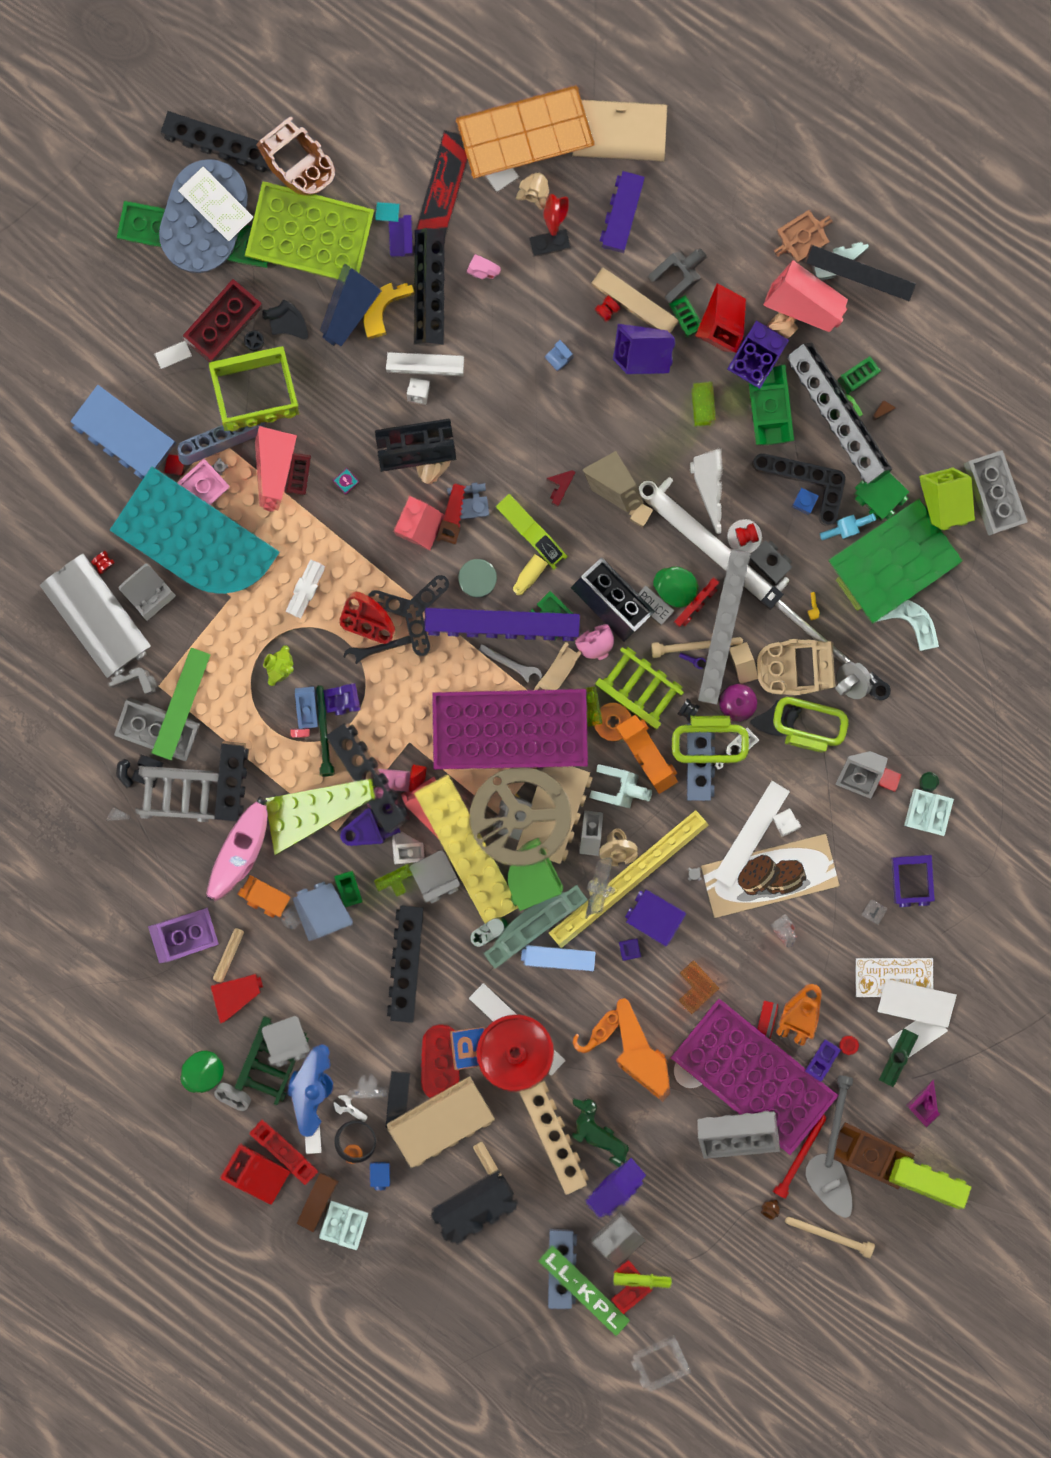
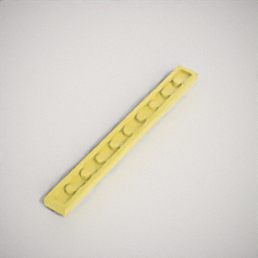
M695 810L549 932L551 937L560 948H563L709 826L708 823Z

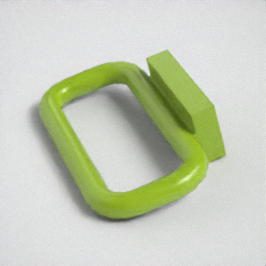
M784 697L777 703L773 723L778 732L788 735L786 736L785 744L822 753L827 750V745H840L846 737L848 717L840 709L794 697ZM791 704L839 717L841 725L838 737L832 739L783 726L781 717L784 706Z
M691 716V725L679 726L672 735L673 756L682 763H736L744 760L749 751L748 732L741 725H730V716ZM688 732H737L741 735V752L738 755H682L680 753V735Z

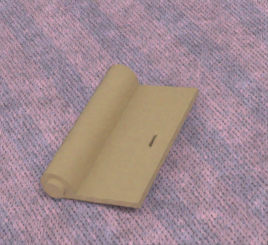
M581 100L595 146L573 151V156L664 161L667 105Z

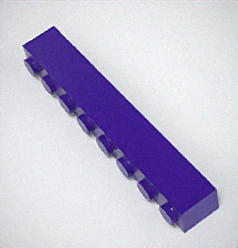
M425 608L424 632H428V636H440V633H448L449 637H459V633L467 634V637L478 638V634H486V638H498V635H505V639H517V636H524L525 640H536V636L543 637V640L555 641V637H563V641H574V638L579 637L580 614Z

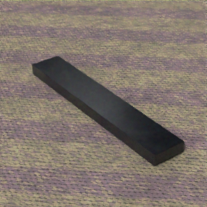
M814 245L810 246L804 262L909 302L916 283Z

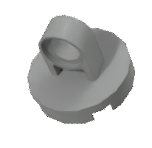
M849 661L842 665L837 672L838 685L835 687V690L841 696L846 694L850 698L861 699L869 694L872 689L869 681L871 675L861 663L855 664Z

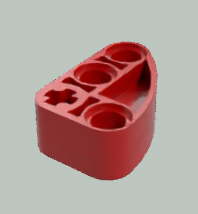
M355 591L349 595L339 620L340 626L346 631L382 644L389 643L396 629L383 607L374 599L361 592ZM351 599L358 600L360 605L352 604ZM347 617L352 618L351 622L347 621ZM363 623L370 624L372 629H366ZM381 630H387L390 635H383Z

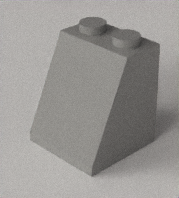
M621 1212L592 1237V1243L617 1267L646 1241Z

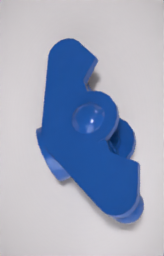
M325 1045L316 1046L310 1051L301 1069L293 1072L289 1083L288 1094L293 1100L298 1128L305 1137H311L317 1131L322 1122L316 1114L318 1106L333 1091V1081L324 1073L330 1067L328 1058L330 1052L329 1048Z

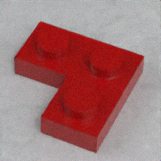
M629 1259L614 1271V1273L641 1275ZM625 1285L611 1300L624 1314L653 1291V1289H650V1287Z

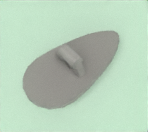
M822 1153L814 1156L806 1166L805 1175L809 1185L830 1210L844 1218L849 1217L852 1211V1195L842 1164L833 1159L832 1167L827 1168L825 1166L827 1154Z

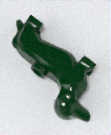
M573 1098V1105L581 1113L576 1120L577 1132H573L571 1136L579 1142H582L585 1138L592 1146L609 1151L614 1155V1157L609 1158L610 1162L620 1167L622 1162L625 1163L627 1161L628 1145L615 1137L613 1130L607 1126L601 1128L595 1123L594 1116L597 1111V1104L592 1099L586 1098L582 1101Z

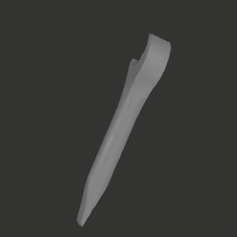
M481 644L479 648L481 653L515 670L526 682L529 683V677L532 674H537L542 679L541 671L538 668L518 664Z

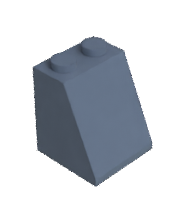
M325 882L314 885V890L308 892L306 888L296 892L297 896L292 898L308 941L353 924L332 883L327 885Z

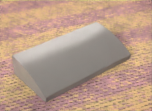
M1003 450L964 463L967 475L972 477V490L988 536L1027 523Z
M128 697L114 736L153 749L167 711ZM190 719L186 720L173 757L187 761L201 723Z

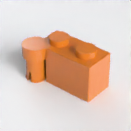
M249 875L244 887L240 888L238 892L239 896L248 901L247 905L255 909L258 906L265 909L264 913L272 918L275 915L281 916L291 898L288 894L260 881L252 875Z

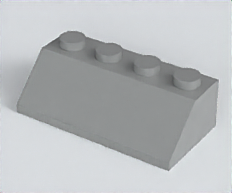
M765 1111L757 1114L745 1113L735 1116L725 1115L723 1117L698 1119V1140L704 1159L780 1152L777 1121L774 1112Z

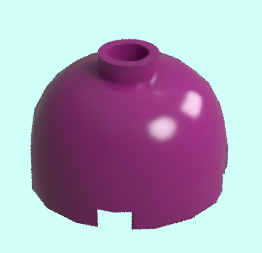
M734 684L722 692L719 706L723 715L730 716L731 721L742 722L754 715L758 701L756 694L750 687L744 684Z

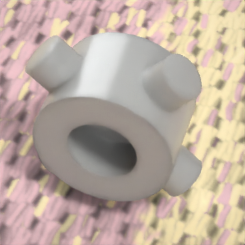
M218 458L217 462L212 465V468L219 475H222V472L228 468V464L225 465L221 458Z
M689 867L687 869L689 871V881H700L702 879L700 877V867L697 869Z

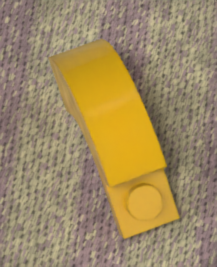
M389 283L380 288L382 290L364 315V327L368 340L386 335L383 324L385 308L395 300L414 295L412 285L408 286L407 283L397 286V289L393 290L392 283Z

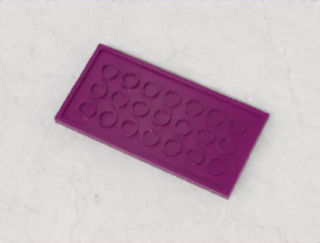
M586 689L432 692L434 770L588 766Z
M719 998L670 1057L740 1115L745 1113L757 1114L765 1111L774 1112L780 1148L789 1155L793 1153L839 1096L823 1082L806 1073V1069Z

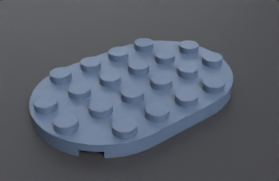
M217 160L194 162L179 173L173 183L160 225L159 238L165 255L175 266L191 273L209 272L224 264L234 250L239 232L228 241L178 190L204 167L245 209L247 208L248 194L242 177L230 165Z

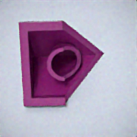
M934 1079L906 1104L908 1109L925 1127L940 1115L937 1108Z

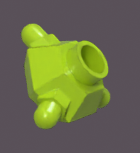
M286 645L282 646L281 650L275 654H268L264 660L263 667L267 669L268 684L270 686L283 681L294 671L292 656L289 653L290 649Z

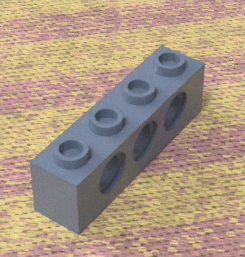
M688 732L687 755H715V747H711V739H715V732ZM700 737L706 740L704 748L696 746V740ZM687 763V801H711V797H714V785H711V778H714L715 767L711 766V763H706L703 768L698 767L696 763ZM698 776H703L706 779V784L703 787L696 785L695 780Z
M550 1229L549 1248L552 1245L556 1249L562 1244L566 1245L569 1248L568 1252L562 1255L572 1265H576V1253H573V1246H577V1234H573V1229ZM549 1272L548 1308L572 1309V1304H575L576 1297L568 1289L564 1293L558 1292L556 1288L560 1282Z

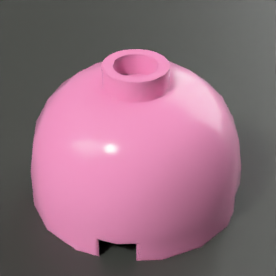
M608 624L594 627L595 631L589 633L588 630L575 640V644L583 656L602 660L609 655L608 652L614 645V636Z

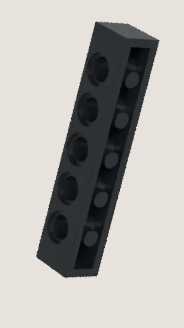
M167 111L161 129L164 140L175 143L176 140L182 142L184 147L193 149L194 146L200 148V151L205 154L211 155V153H215L223 160L229 161V159H233L241 166L247 167L249 164L255 166L254 169L265 173L267 170L271 172L261 153L257 159L250 158L251 152H260L256 146L259 142L258 140ZM186 127L188 130L185 135H179L177 133L178 129ZM204 133L206 137L203 141H197L196 135ZM222 139L224 143L221 147H215L214 141ZM240 145L242 150L239 153H233V146Z
M431 228L415 230L414 345L430 347L444 345L445 230Z
M343 723L327 734L326 737L354 782L367 780L366 775L368 772L373 774L372 786L375 798L369 801L368 804L387 833H392L410 821L407 816L409 812L404 805H400L397 800L399 796L396 791L388 786V778L378 770L377 767L379 765L377 761L368 754L367 751L369 749L365 742L360 741L357 735L359 733L355 726ZM348 740H351L353 743L350 750L346 748ZM358 756H361L363 758V762L360 766L356 764V759ZM378 788L383 790L381 798H378L376 795ZM389 804L393 806L391 814H388L386 811Z
M401 905L400 909H396L395 921H399V926L394 929V940H397V948L393 947L392 959L396 960L395 967H391L390 978H394L393 986L389 987V997H392V1005H388L387 1016L390 1017V1021L414 1023L424 907ZM411 920L414 923L413 930L406 931L403 928L404 921ZM404 939H409L412 942L410 950L402 948L401 943ZM403 958L408 959L411 963L410 968L402 969L400 967V960ZM400 978H406L409 981L407 988L399 987L398 980ZM399 997H404L407 1000V1005L403 1008L398 1007L396 1004V1000Z

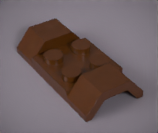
M844 1122L839 1130L834 1160L899 1190V1185L889 1182L895 1161L903 1159V1157L913 1159L915 1154Z

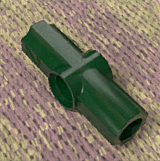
M903 1028L894 1049L890 1052L889 1059L878 1079L879 1081L891 1087L895 1086L904 1065L908 1062V1057L919 1035ZM900 1052L904 1058L902 1062L896 1063L894 1055Z

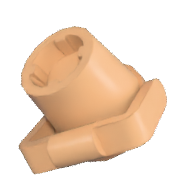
M780 312L767 324L768 328L787 339L798 329L794 323L796 321L795 318Z

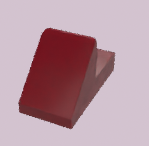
M570 470L546 479L559 486V489L555 488L550 496V499L553 500L552 505L559 507L576 473L575 471Z

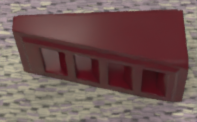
M292 454L287 486L288 493L306 495L311 455ZM295 460L306 461V465L295 463ZM294 468L305 469V472L294 471ZM293 475L304 477V480L293 479ZM292 483L302 484L303 488L292 487Z

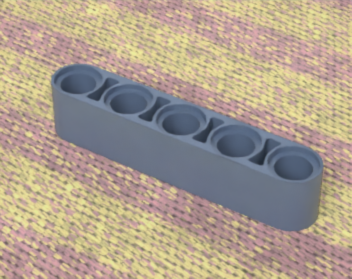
M265 422L254 427L239 428L243 430L242 432L224 431L223 425L182 441L178 445L179 461L182 464L189 465L255 438L259 426L265 428ZM202 444H207L208 446H207V447H202V446H200V445H202ZM189 451V452H191V453H189V454H184L183 452Z

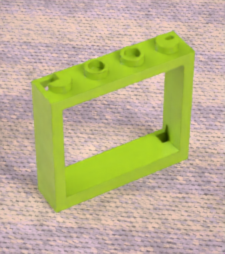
M283 346L208 363L224 431H236L242 427H254L260 423H272L278 419H289L299 415L298 403ZM281 363L291 404L227 418L218 377Z

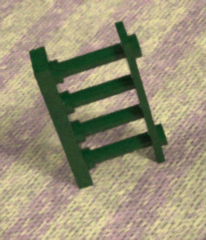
M265 1015L234 1088L242 1091L244 1087L247 1088L249 1086L275 1097L274 1104L278 1105L279 1101L283 1103L287 1092L284 1089L296 1061L294 1058L288 1059L287 1061L291 1063L287 1072H283L259 1062V1059L256 1058L258 1051L269 1053L266 1041L263 1040L262 1028L273 1023H271L272 1018ZM304 1032L305 1038H306L307 1043H308L309 1038L306 1037V1036H307V1032ZM256 1068L282 1079L283 1082L280 1089L276 1090L252 1080V1077L249 1076L251 1069L255 1070Z

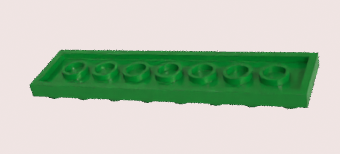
M124 201L117 239L162 248L159 230L165 209ZM245 225L239 231L234 250L227 261L267 269L268 262L245 257L252 227Z

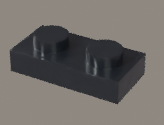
M567 229L559 230L556 236L546 233L529 237L533 257L571 249Z

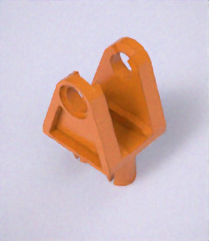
M806 985L785 1004L779 1022L780 1026L776 1030L779 1036H781L783 1030V1038L788 1036L790 1030L798 1032L794 1042L798 1044L801 1039V1046L805 1045L808 1038L813 1039L819 1020L822 996L821 989L817 985ZM813 990L817 996L809 998L806 993Z

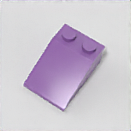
M208 908L148 926L159 963L168 962L219 945Z

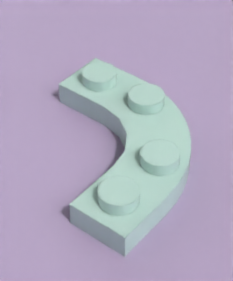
M910 600L905 601L878 620L901 618L908 621L915 631L919 651L939 647L931 617L922 607Z

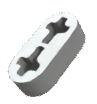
M220 1083L214 1093L219 1101L239 1111H245L251 1103V1098L247 1093L227 1083Z

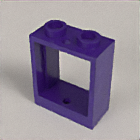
M932 855L892 857L894 904H899V907H911V903L918 902L919 906L930 905V901H935ZM926 863L928 897L901 898L898 865Z

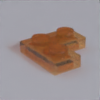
M694 960L680 972L681 976L692 988L678 1000L691 1015L720 989Z

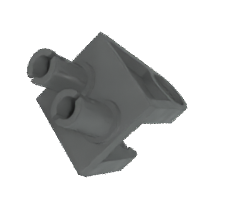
M701 248L695 249L687 258L681 252L672 253L648 275V278L652 282L656 281L674 266L680 267L684 272L683 276L685 279L665 296L666 300L671 303L701 279L695 267L708 257Z

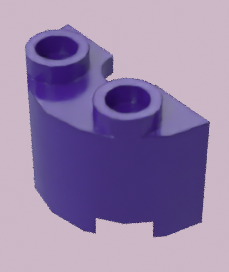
M355 683L323 690L327 713L335 712V716L347 714L346 710H349V712L361 710Z

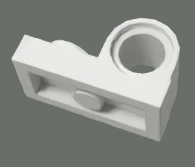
M411 378L407 390V402L426 405L430 381Z
M790 808L772 816L781 837L801 827Z

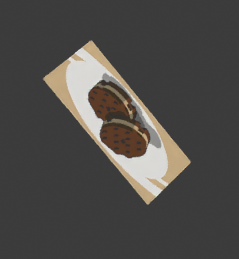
M826 834L753 852L731 888L713 877L722 861L701 866L714 918L839 886Z

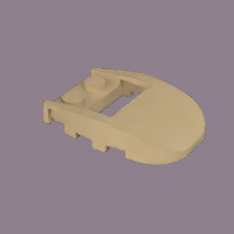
M789 639V641L776 642L765 646L757 658L760 685L764 690L772 694L789 695L807 694L836 687L833 642ZM812 647L815 685L798 687L796 649Z

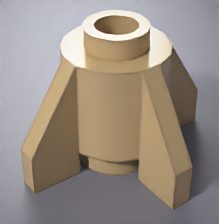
M541 173L531 174L521 181L519 186L521 190L518 192L516 199L518 201L526 199L535 203L540 209H544L546 198L549 194L548 181Z
M450 461L416 466L422 482L427 484L437 482L441 474L449 467Z

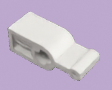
M747 727L746 731L748 736H750V749L759 739ZM740 734L726 747V755H731V746H737L739 748L737 752H741ZM715 763L714 767L717 770L721 769L724 763Z

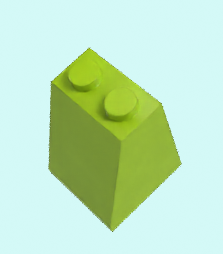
M955 468L919 476L931 523L941 530H948L951 526H963L975 520L971 476Z

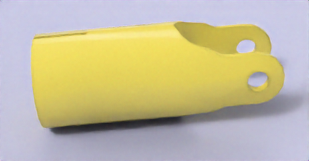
M534 554L519 574L513 591L517 595H522L526 589L535 583L548 563Z

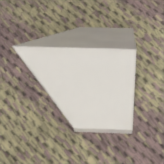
M402 831L392 836L394 864L412 863L424 859L423 842L415 840Z

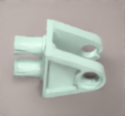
M597 765L596 772L621 778L620 782H622L617 796L591 790L589 798L626 808L631 807L633 798L650 801L652 790L636 786L639 775L608 766Z

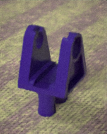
M390 804L387 806L386 810L391 809ZM369 808L341 831L340 838L344 844L349 846L381 844L386 841L385 838L401 833L398 828L392 833H387L383 827H378L377 823L379 820L373 810ZM350 830L354 831L356 835L355 839L351 842L346 839V833Z

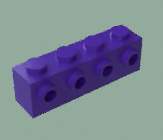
M622 171L621 176H617L615 186L618 187L616 194H612L610 205H613L611 213L607 212L605 223L608 226L606 231L602 230L600 242H603L602 248L620 253L625 252L645 177Z

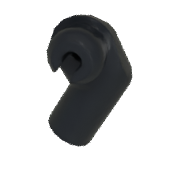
M123 759L117 763L116 776L126 788H129L134 783L127 775L128 768L131 765L127 759Z

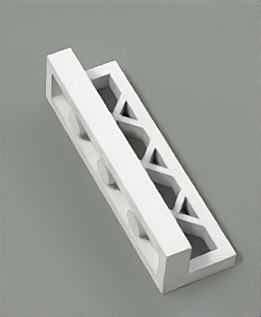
M387 352L386 371L390 373L463 376L464 356Z

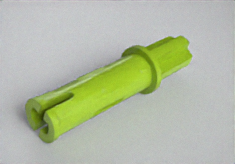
M614 1273V1285L641 1286L652 1289L653 1287L670 1288L672 1283L671 1277L653 1276V1274Z

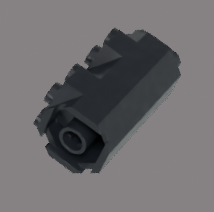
M499 1169L432 1208L433 1212L430 1216L435 1225L439 1224L442 1228L440 1233L446 1242L450 1240L451 1243L455 1242L458 1245L465 1241L467 1235L471 1232L475 1235L483 1230V1224L489 1222L491 1225L500 1220V1215L503 1213L508 1215L516 1210L518 1200L517 1198L513 1200L514 1192L504 1175L499 1176L501 1172Z

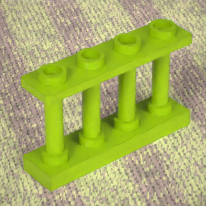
M622 647L620 649V652L624 654L608 677L603 680L599 678L595 686L657 730L661 725L659 716L676 693L680 696L683 695L684 692L681 690L683 687L675 681L669 682L666 679L667 675L659 669L657 672L650 668L652 664L644 658L639 660L635 657L636 652L631 648L627 647L624 649ZM631 659L639 667L623 689L617 691L612 687L614 685L613 681ZM646 670L655 678L638 701L635 700L633 703L628 699V693ZM660 682H662L670 690L656 709L648 714L643 710V705Z

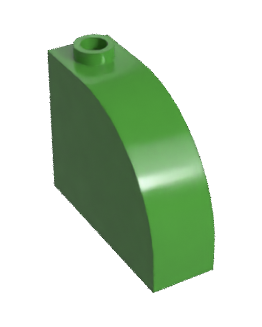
M538 837L524 844L518 851L530 850L542 843ZM541 848L539 851L540 855H547L545 849ZM549 857L539 863L528 866L510 865L508 885L512 894L511 900L515 906H518L520 911L562 894L563 885Z

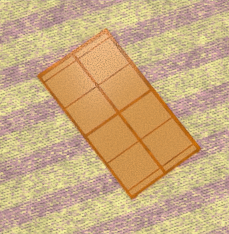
M577 85L456 118L473 179L595 146Z

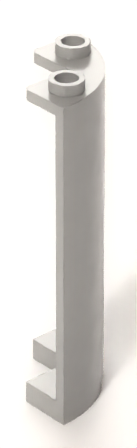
M84 554L64 565L62 569L52 574L39 585L107 678L113 674L115 676L120 675L125 671L123 667L135 658L140 660L147 655L145 651L151 645Z

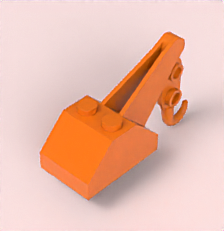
M622 998L617 1002L616 1010L608 1011L594 1027L590 1041L586 1046L582 1047L578 1044V1034L573 1038V1046L580 1053L590 1052L599 1044L607 1041L620 1025L624 1051L616 1060L618 1067L664 1102L670 1094L666 1056L658 1049L654 1051L650 1048L630 1002Z

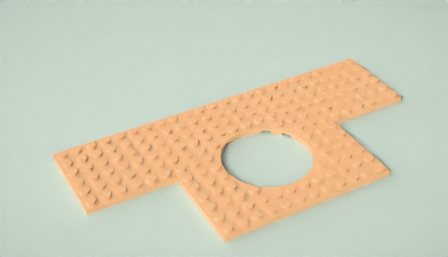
M231 448L206 457L204 459L211 466L217 462L218 458H221L225 465L228 464V468L220 476L230 488L211 506L280 551V553L260 580L243 590L227 593L231 598L190 647L211 654L190 712L225 741L246 743V748L249 749L248 760L290 794L354 782L329 740L330 763L335 768V775L321 777L319 773V768L322 764L321 741L301 742L291 740L278 734L264 722L253 702L251 691L252 672L263 649L276 637L293 629L312 627L327 630L338 635L354 648H368L382 644L346 631L340 626L339 620L345 602L352 592L358 591L368 595L371 591L377 590L411 600L413 597L285 492L283 493L278 511L270 512L260 507L257 470ZM202 460L192 463L179 481ZM311 559L324 565L325 569L317 584V590L300 619L287 613L286 610L294 595L295 586L300 577L302 578ZM376 594L374 597L371 596L376 602L383 603L382 607L386 608V601L389 597L385 596V600L379 598V594ZM351 599L352 604L360 605L358 600ZM396 599L389 602V608L392 610H397L400 607V602ZM410 605V609L407 610L408 613L412 614L413 618L409 619V623L414 620H421L420 616L416 618L415 612L418 611V607L415 608L413 605ZM387 612L396 629L391 641L410 636L406 618ZM347 617V621L351 622L352 618ZM363 623L366 629H372L370 624ZM416 623L411 629L414 634H420L423 627L421 624ZM381 630L383 635H390L387 630ZM440 633V636H428L430 651L425 656L416 655L413 651L412 643L372 654L361 660L365 674V695L361 710L350 725H354L359 733L357 735L358 738L367 745L369 749L367 752L370 757H374L377 761L378 769L388 770L409 743L434 762L432 692L519 691L527 689L462 636L449 637L448 633ZM425 635L419 638L413 637V640H418L419 646L416 647V650H420L421 653H424V649L427 648V645H423L421 639H425ZM190 648L159 685L171 697H173ZM348 740L346 748L350 750L353 743L351 740ZM358 756L356 759V764L360 766L363 762V758L361 756ZM510 768L443 770L475 795L486 780L496 773ZM371 772L367 773V780L371 779ZM495 778L493 783L494 785H500L502 780ZM525 782L511 783L507 786L515 796ZM498 792L494 793L487 804L497 814L500 812V802L502 800ZM354 810L345 814L342 818L333 821L329 826L337 832Z

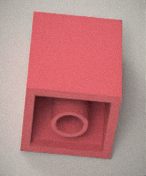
M409 496L394 529V533L405 540L431 550L445 515L427 503Z

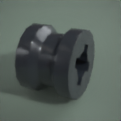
M250 331L246 334L244 341L249 350L256 352L263 348L264 338L260 332Z
M687 698L677 714L686 717L687 721L691 722V716H695L700 706L692 704L691 700Z

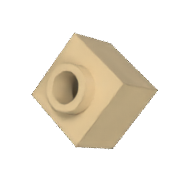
M644 504L640 505L637 509L630 511L629 515L632 516L630 521L643 528L653 509Z

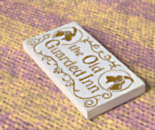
M856 958V997H881L886 979L933 989V958Z

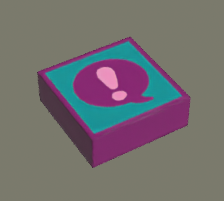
M348 468L333 479V482L345 495L360 483Z

